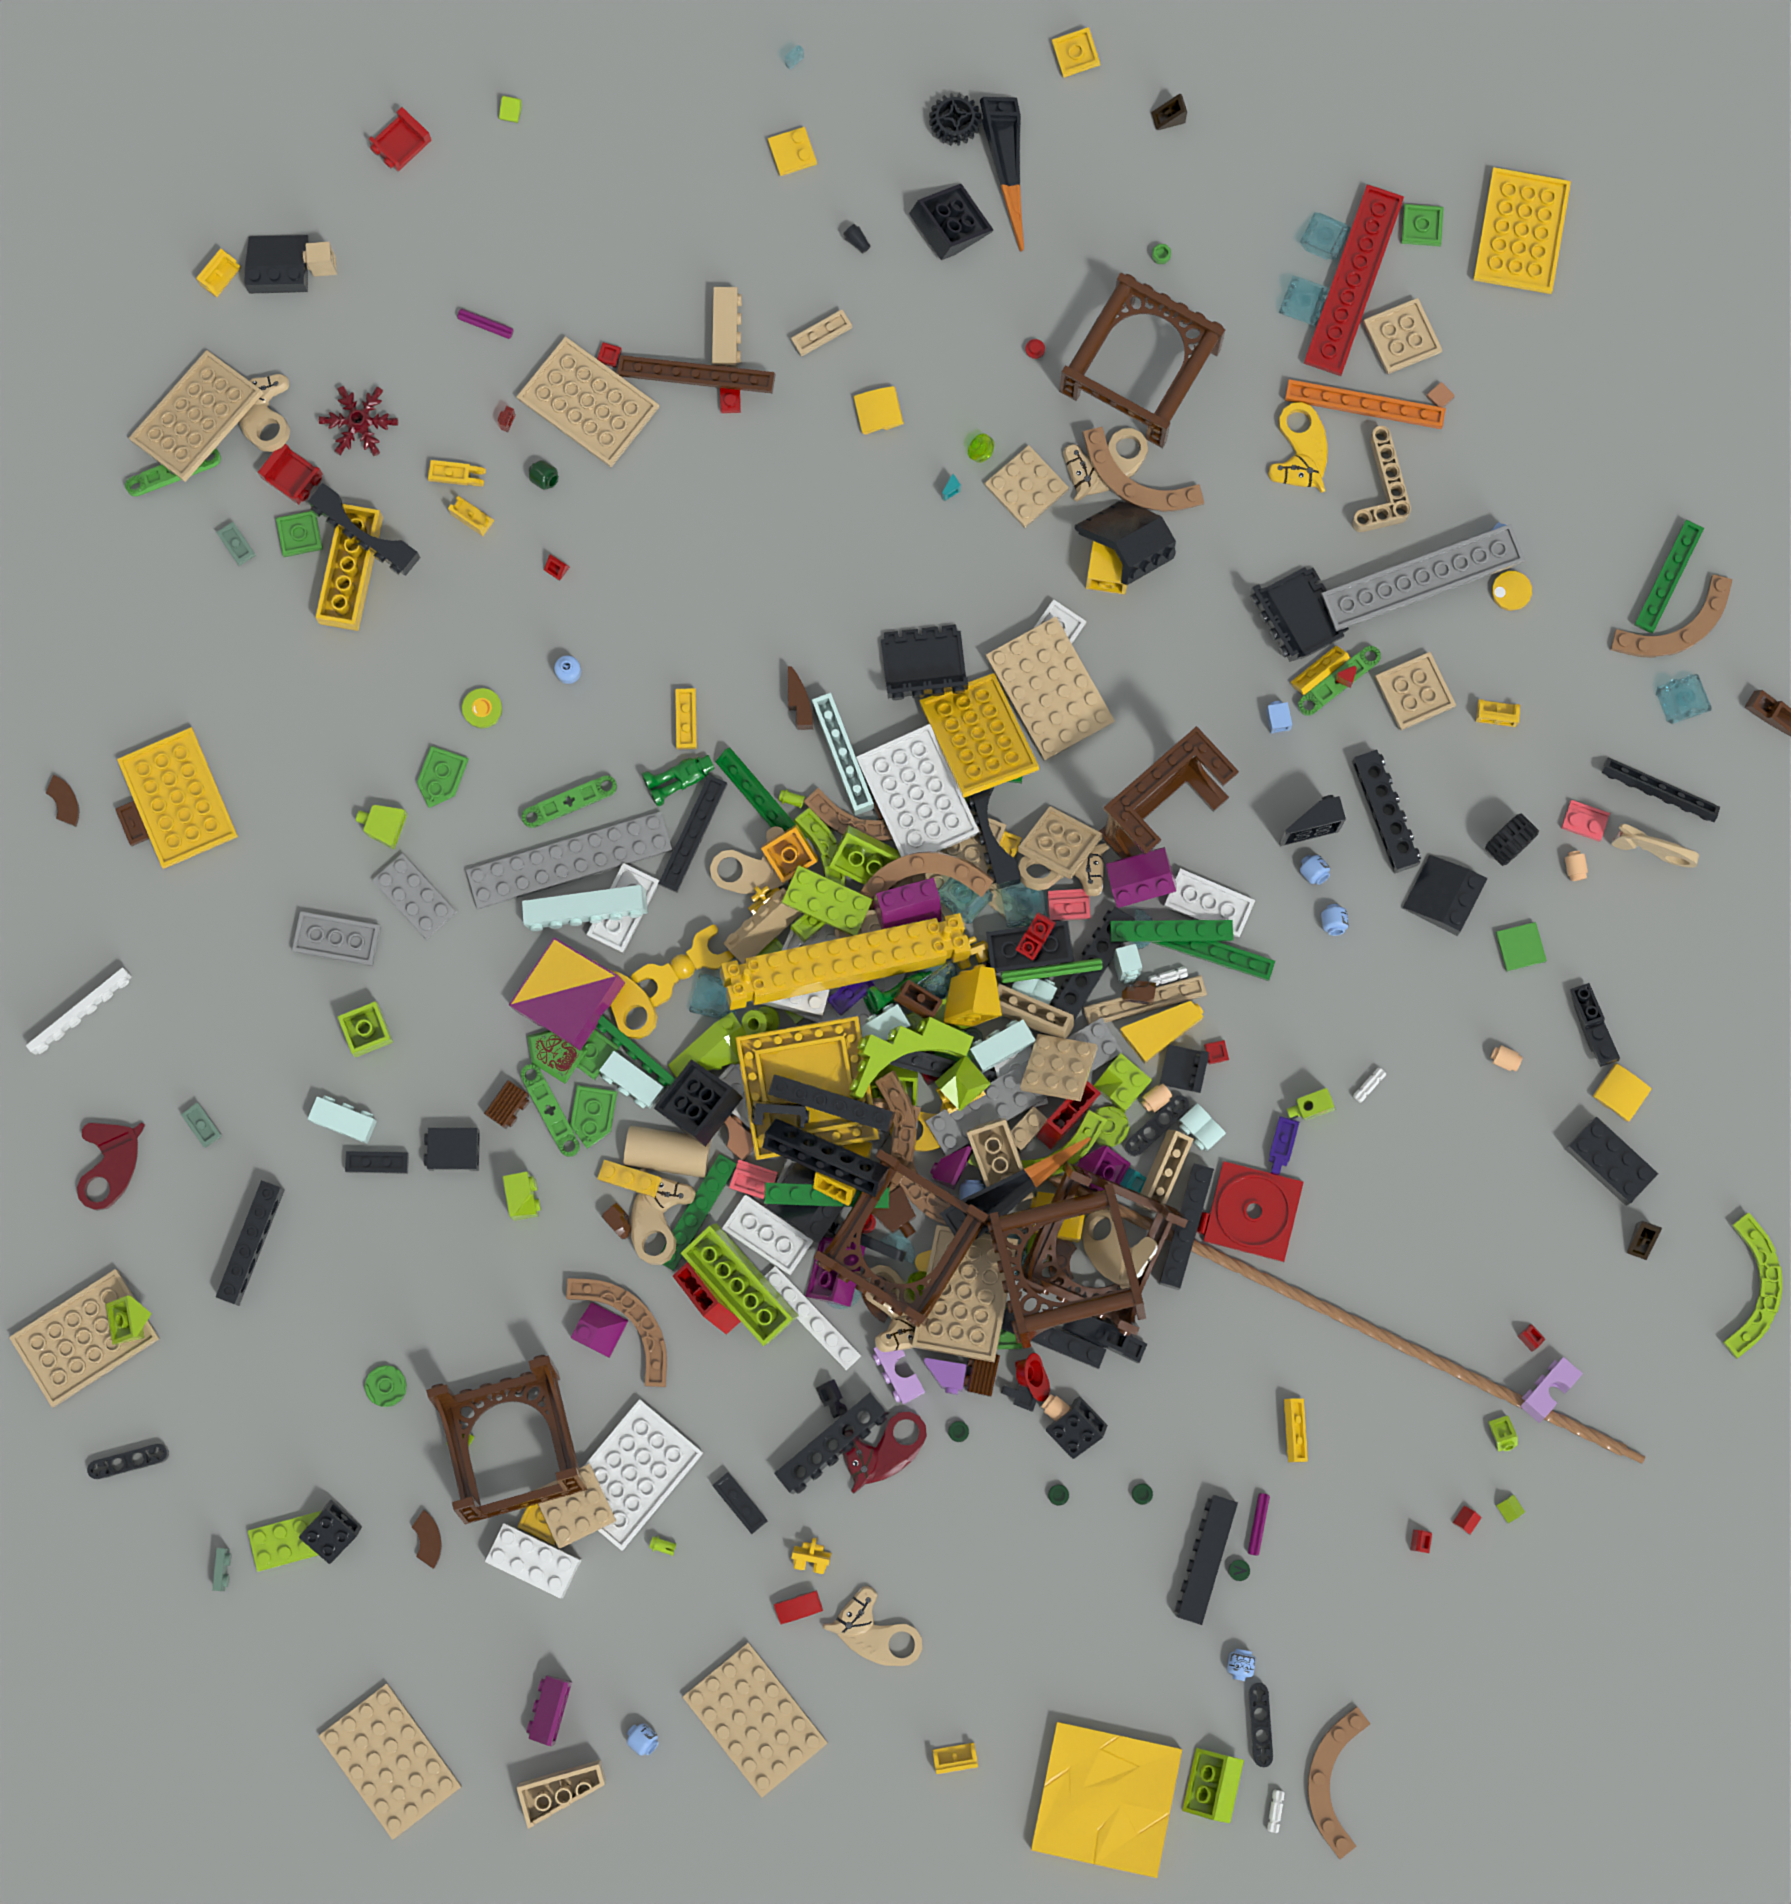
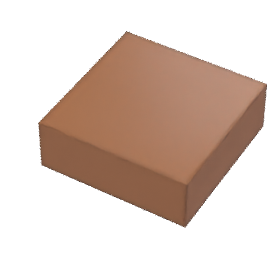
M1440 382L1426 397L1435 406L1443 408L1454 399L1455 395Z

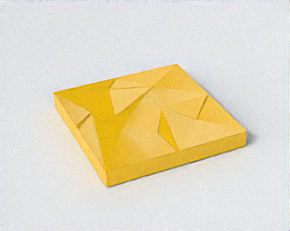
M859 1016L735 1037L756 1160L780 1156L762 1148L765 1133L776 1118L839 1146L880 1139L878 1129L810 1107H806L807 1111H809V1121L805 1123L804 1128L796 1125L797 1115L764 1112L763 1125L751 1122L752 1100L794 1103L768 1094L774 1074L852 1098L849 1096L851 1093L849 1088L853 1079H856L859 1071H857L860 1061L864 1060L863 1057L857 1055L859 1052L857 1046L862 1038ZM871 1085L868 1086L863 1098L857 1099L858 1101L874 1105Z
M1056 1722L1031 1850L1157 1878L1182 1749Z

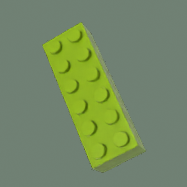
M717 1223L709 1225L681 1252L682 1256L762 1346L772 1342L799 1316Z

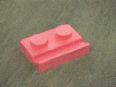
M1571 800L1561 829L1600 842L1610 813Z
M1083 889L1048 891L1049 919L1052 921L1091 918L1089 896L1085 894Z
M738 1160L729 1189L764 1200L765 1183H775L778 1172Z

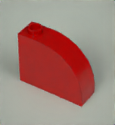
M1087 1081L1081 1101L1066 1099L1046 1120L1036 1137L1052 1150L1087 1112L1101 1092Z
M687 1262L673 1275V1278L702 1316L727 1335L741 1322L690 1263Z

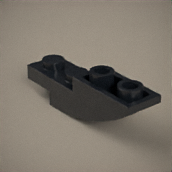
M1590 983L1570 989L1572 1001L1584 1036L1599 1066L1602 1067L1619 1061L1620 1056L1606 1027L1605 1017Z
M1093 1317L1065 1323L1062 1326V1329L1092 1344L1113 1351L1135 1363H1140L1147 1347V1343L1132 1337V1334L1130 1336L1122 1334L1115 1326Z

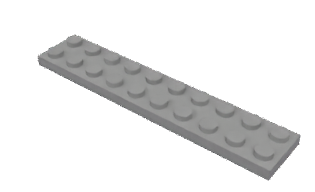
M1511 524L1328 590L1321 595L1334 629L1339 631L1519 565L1526 560Z
M657 812L466 870L477 909L479 910L621 867L623 863L628 865L673 850L662 814Z
M1103 1018L1096 1020L1067 1038L1097 1044L1098 1049L1090 1072L1118 1057L1120 1053L1123 1054ZM1028 1061L991 1082L984 1090L986 1095L969 1103L963 1110H956L949 1114L947 1109L925 1121L945 1156L970 1144L967 1135L968 1130L999 1118H1006L1009 1121L1050 1097L1048 1095L1021 1091L1020 1086Z

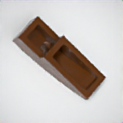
M788 666L789 711L797 710V730H814L812 710L805 687L792 666Z
M1763 690L1754 691L1744 708L1779 731L1791 736V708L1782 701H1776Z

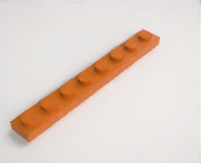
M1290 379L1285 396V401L1303 402L1307 405L1442 429L1446 408Z

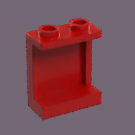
M403 107L397 111L398 117L375 139L372 136L369 138L372 152L377 156L380 154L384 158V163L390 169L393 167L398 172L432 141L429 132Z
M287 444L275 450L258 471V474L264 481L298 505L309 497L310 490L321 482L323 475L320 468L314 467L290 450Z

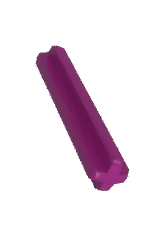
M460 309L457 315L458 319L507 339H510L514 332L513 328L465 309Z
M1258 1494L1248 1547V1554L1258 1556L1260 1553L1270 1499L1268 1494Z

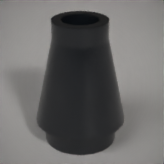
M853 224L843 233L846 237L845 240L862 254L871 247L860 226L857 227Z

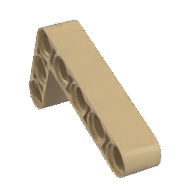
M1377 426L1373 430L1370 443L1387 503L1357 511L1352 521V527L1357 532H1366L1403 523L1408 519L1411 512L1391 433L1385 426ZM1381 434L1385 437V440H1378L1375 435ZM1381 453L1389 454L1390 458H1382ZM1386 472H1393L1395 474V477H1388L1386 475ZM1391 491H1399L1400 496H1393ZM1396 509H1403L1405 514L1399 515ZM1383 513L1386 516V519H1379L1377 517V514ZM1357 518H1364L1367 523L1360 524Z

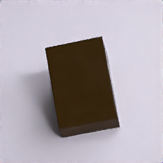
M1182 94L1176 95L1151 112L1156 130L1186 123L1187 109Z
M1645 1221L1636 1223L1627 1253L1647 1260L1662 1227Z

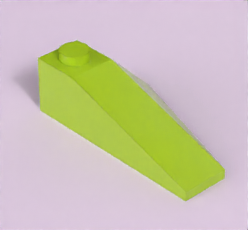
M733 1012L709 1027L668 1066L677 1078L691 1059L708 1071L712 1069L716 1071L722 1069V1066L732 1063L733 1065L739 1064L735 1037L747 1034Z

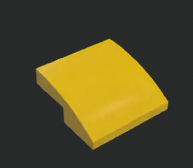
M894 386L854 396L863 434L866 435L881 429L888 430L904 424Z
M1615 1063L1593 1094V1097L1603 1106L1614 1111L1624 1121L1629 1122L1652 1088L1627 1069Z

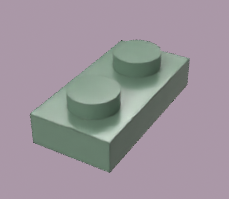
M234 522L216 532L239 566L256 556Z
M198 1102L181 1114L204 1148H207L222 1137Z
M227 1548L216 1549L212 1591H225V1587L229 1585L227 1566L231 1564L232 1555Z

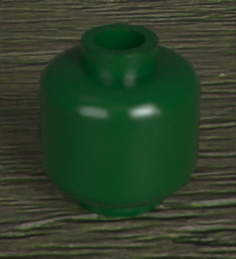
M539 460L530 466V482L543 490L553 488L557 484L559 479L557 468L544 460Z

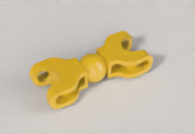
M710 925L698 932L693 939L692 948L686 954L676 955L671 960L670 965L669 963L664 966L647 964L634 972L630 979L635 983L650 979L657 984V993L650 998L653 1006L656 1008L670 999L673 987L679 982V979L685 980L690 978L694 974L695 969L708 968L718 970L721 968V963L730 962L735 956L730 951H725L718 955L709 951L708 941L718 932L716 925Z

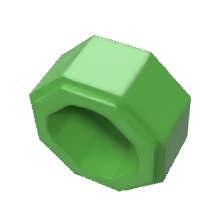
M1158 244L1153 248L1152 259L1157 264H1166L1170 260L1171 249L1166 244Z

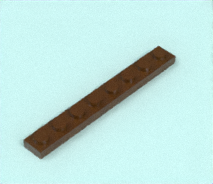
M620 355L617 369L619 376L771 394H773L776 376L775 372L624 355Z

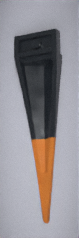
M982 97L980 99L983 115L982 124L1021 252L1024 249L1020 193L1021 114L1017 97Z
M1088 1137L961 1201L975 1206L988 1215L998 1212L999 1216L1006 1215L1087 1144L1091 1138ZM952 1205L940 1213L955 1236L967 1214ZM988 1224L987 1226L983 1225L975 1240L989 1231Z

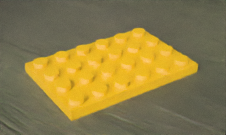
M1493 167L1474 281L1552 294L1571 181Z
M994 673L968 682V690H965L964 693L953 694V692H944L945 694L941 696L932 695L919 700L923 713L933 729L942 754L963 798L1039 770V765Z
M192 727L117 759L163 869L238 837Z

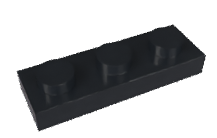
M346 1151L345 1172L408 1174L409 1153Z
M729 1472L712 1485L751 1534L768 1522Z

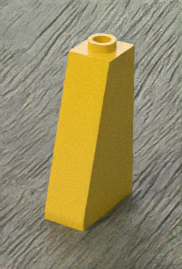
M1188 1001L1126 1025L1120 1029L1119 1033L1145 1064L1199 1023L1204 1017L1202 1015L1204 1012L1197 1003L1193 1004L1192 1001Z
M866 1141L844 1145L843 1148L870 1159L872 1143ZM819 1172L815 1173L813 1189L847 1206L851 1204L857 1189Z

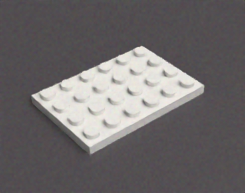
M930 724L856 757L901 857L917 852H940L980 834Z
M640 1399L584 1465L591 1464L617 1520L598 1531L621 1551L626 1548L704 1454Z

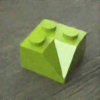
M1120 1053L1095 1083L1094 1087L1115 1107L1125 1113L1150 1085L1152 1079Z
M528 1172L503 1176L509 1217L514 1221L539 1217L538 1211H541L540 1200L535 1197V1191L538 1190L536 1178Z

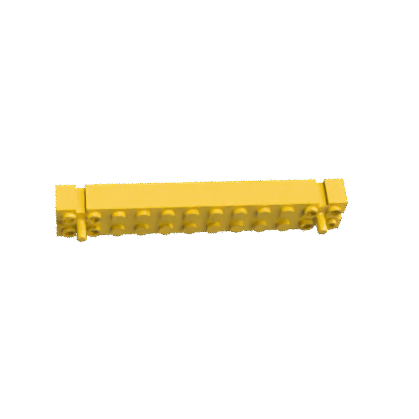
M961 913L945 916L944 921L939 923L937 918L745 958V964L738 965L737 960L721 963L720 976L723 987H727L726 998L729 1009L735 1010L746 1007V1003L749 1001H753L754 1005L945 965L946 959L952 958L953 963L968 960L971 947L967 935L963 936L965 927Z

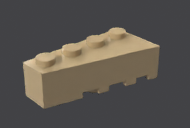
M601 1759L518 1783L517 1792L527 1828L533 1827L538 1822L547 1819L552 1814L604 1786L606 1777Z

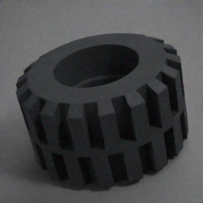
M1522 813L1517 814L1490 839L1485 849L1501 866L1507 865L1536 838L1539 830Z

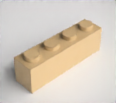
M714 287L712 364L714 366L737 368V363H741V351H737L738 344H741V332H738V325L742 324V314L738 313V306H742V294H738L737 287Z
M784 888L774 893L765 905L760 906L757 912L751 918L745 920L742 926L730 934L724 942V945L742 964H745V958L756 956L801 914V912L781 903L786 893Z
M1001 984L998 985L1002 1016L1011 1020H1017L1018 1022L1024 1020L1028 1027L1049 1036L1068 1038L1074 1027V1016Z
M1167 1130L1141 1190V1194L1166 1204L1194 1140L1193 1138L1176 1130ZM1138 1203L1135 1204L1136 1206L1144 1210H1147L1153 1214L1157 1213V1211H1154L1143 1205H1140Z

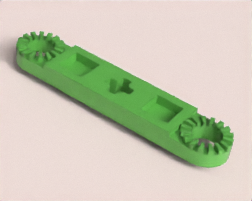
M215 448L211 452V454L215 455L212 461L205 459L192 475L217 466L221 461L219 451ZM159 465L141 472L139 475L132 476V478L129 477V480H126L125 488L129 495L137 497L181 479L175 474H171V471L163 465ZM140 483L139 488L131 489L133 484Z
M1367 646L1354 655L1307 694L1302 696L1298 703L1299 711L1305 716H1311L1348 688L1340 683H1335L1337 673L1356 666L1354 683L1379 663L1381 658L1380 650L1374 646ZM1369 651L1375 653L1376 659L1371 662L1366 660L1365 653ZM1306 700L1312 701L1314 708L1312 710L1304 709L1303 702Z
M608 775L589 781L528 807L522 812V821L525 826L536 828L612 796L617 790V783L613 777ZM610 781L612 783L610 791L602 790L601 785L603 782ZM567 797L575 799L570 807L568 804L564 805ZM531 812L536 813L538 819L533 823H529L526 820L527 815Z
M526 1065L521 1070V1079L548 1130L564 1156H575L580 1150V1143L546 1079L536 1065ZM530 1069L537 1072L536 1078L532 1081L526 1079V1072ZM548 1105L556 1108L552 1116L549 1113L545 1114ZM567 1141L575 1143V1148L571 1152L564 1150V1144Z

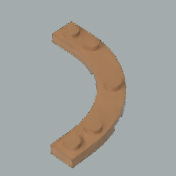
M1103 427L1082 432L1094 470L1099 474L1107 487L1124 501L1143 509L1160 512L1179 511L1204 505L1200 484L1164 491L1150 489L1134 482L1120 470L1113 460Z
M1713 574L1701 611L1694 620L1682 629L1661 636H1643L1616 629L1611 650L1637 657L1655 658L1656 656L1674 655L1691 648L1707 636L1721 618L1728 601L1733 579Z
M819 788L804 800V804L828 827L842 835L849 825L881 842L893 840L884 820H862L855 818L838 808Z
M917 852L899 857L882 867L869 879L860 891V894L872 899L876 893L888 890L892 885L906 877L921 873H936L960 881L983 897L995 879L971 862L958 856L943 854L942 852ZM871 902L868 910L874 909L873 902Z
M891 1071L875 1083L884 1096L890 1111L896 1112L893 1119L896 1131L890 1155L909 1168L916 1145V1119L913 1106L905 1088L895 1071ZM898 1172L895 1173L888 1185L889 1194L904 1178Z
M912 1105L917 1123L921 1107ZM895 1125L892 1131L891 1151L893 1148V1142L895 1138ZM912 1158L909 1169L918 1174ZM904 1176L899 1184L910 1201L928 1217L948 1226L940 1213L951 1205Z
M568 1278L567 1300H587L607 1304L622 1312L634 1324L645 1348V1386L666 1387V1344L661 1329L649 1309L637 1297L614 1284L600 1280Z
M1357 1706L1336 1722L1324 1735L1313 1755L1308 1775V1800L1314 1822L1327 1844L1339 1859L1343 1858L1357 1846L1343 1829L1334 1813L1330 1798V1779L1334 1763L1342 1749L1351 1739L1370 1725V1722Z

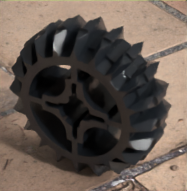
M951 93L950 98L944 95L942 97L943 101L937 99L936 105L931 107L932 112L929 113V125L932 126L931 132L936 133L935 137L937 139L942 137L943 144L947 140L950 146H952L953 142H957L959 146L962 140L967 144L968 138L973 140L974 133L978 134V127L981 126L979 106H974V100L968 102L969 97L967 95L964 98H961L960 93L957 97H954L953 93ZM951 109L949 113L941 116L944 111ZM953 113L955 114L957 125L953 119ZM970 122L966 128L960 130L961 126L967 125V123Z

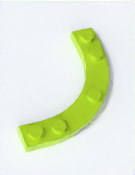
M808 808L794 819V823L798 825L800 830L817 849L821 858L824 877L844 886L845 875L829 867L837 848V841L825 823ZM804 914L791 925L790 929L805 943L825 923Z
M1088 1109L1079 1128L1064 1146L1041 1158L1021 1160L1024 1169L1088 1137L1091 1138L1087 1144L1067 1160V1162L1075 1164L1093 1146L1107 1118ZM972 1151L967 1162L979 1168L974 1152ZM1063 1165L1049 1177L1062 1173L1064 1171L1062 1169Z
M1749 1212L1735 1222L1732 1227L1754 1255L1759 1270L1760 1290L1756 1306L1749 1319L1735 1333L1722 1342L1735 1359H1738L1754 1346L1768 1331L1778 1312L1783 1290L1782 1270L1775 1247L1769 1236Z

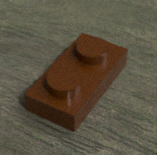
M134 801L115 808L131 846L150 839Z

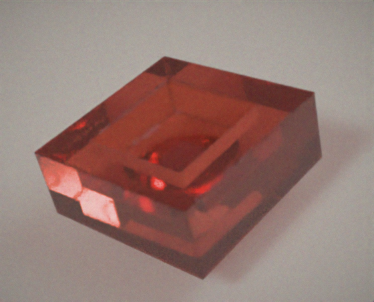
M506 406L505 410L501 411L498 416L500 429L505 432H509L516 414L513 408Z

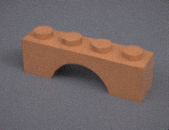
M735 1115L733 1117L729 1116L724 1122L729 1130L727 1148L740 1160L745 1161L754 1151L751 1129L746 1131L741 1126L743 1122Z

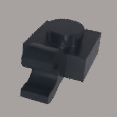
M835 1379L816 1388L824 1407L829 1406L833 1418L842 1416L848 1411L845 1404L839 1401L843 1397Z
M1005 1385L1003 1386L1001 1393L1015 1398L1013 1405L1033 1412L1037 1400L1033 1397L1028 1387L1020 1385L1018 1390Z

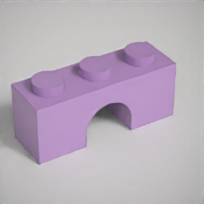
M877 1347L873 1348L875 1353L872 1356L877 1365L882 1364L885 1370L882 1375L887 1384L892 1383L895 1389L892 1391V1394L897 1403L901 1401L904 1405L925 1394L916 1374L907 1378L896 1374V1362L905 1357L903 1350L881 1352Z
M1564 1357L1559 1362L1554 1360L1547 1368L1550 1371L1545 1377L1542 1374L1534 1383L1537 1385L1535 1390L1529 1389L1522 1397L1524 1402L1520 1407L1538 1423L1557 1405V1402L1549 1394V1387H1556L1565 1394L1583 1374Z

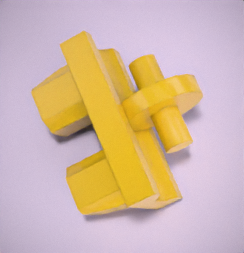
M758 886L754 887L756 894L751 899L755 903L749 906L748 910L754 915L760 906L765 905L774 893L781 889L775 888L770 891L768 886L761 890Z
M975 936L968 938L969 944H972L970 945V956L975 954L978 963L988 960L987 942L985 940L977 942ZM969 959L956 962L961 970L971 966Z
M813 1537L812 1543L803 1542L802 1547L794 1546L791 1559H794V1569L805 1570L807 1561L814 1563L813 1572L824 1574L826 1567L829 1566L831 1553L823 1551L824 1545L816 1544L817 1538Z

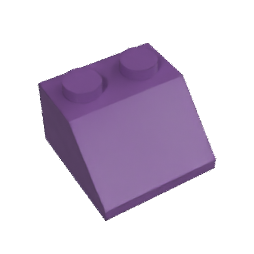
M925 1358L924 1365L939 1386L945 1389V1393L957 1395L958 1391L962 1392L966 1364Z

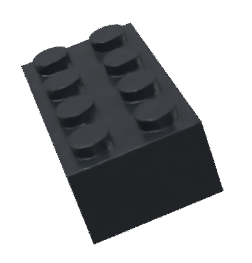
M1056 922L1034 960L1016 951L1017 946L1030 926L986 932L991 968H995V974L1003 971L1074 962L1069 922Z
M1598 1117L1592 1119L1565 1148L1571 1156L1625 1206L1631 1204L1659 1174Z

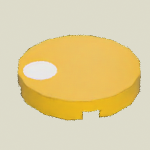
M1507 571L1500 574L1492 586L1494 602L1500 608L1507 611L1522 609L1528 604L1532 596L1530 580L1524 574L1517 571Z

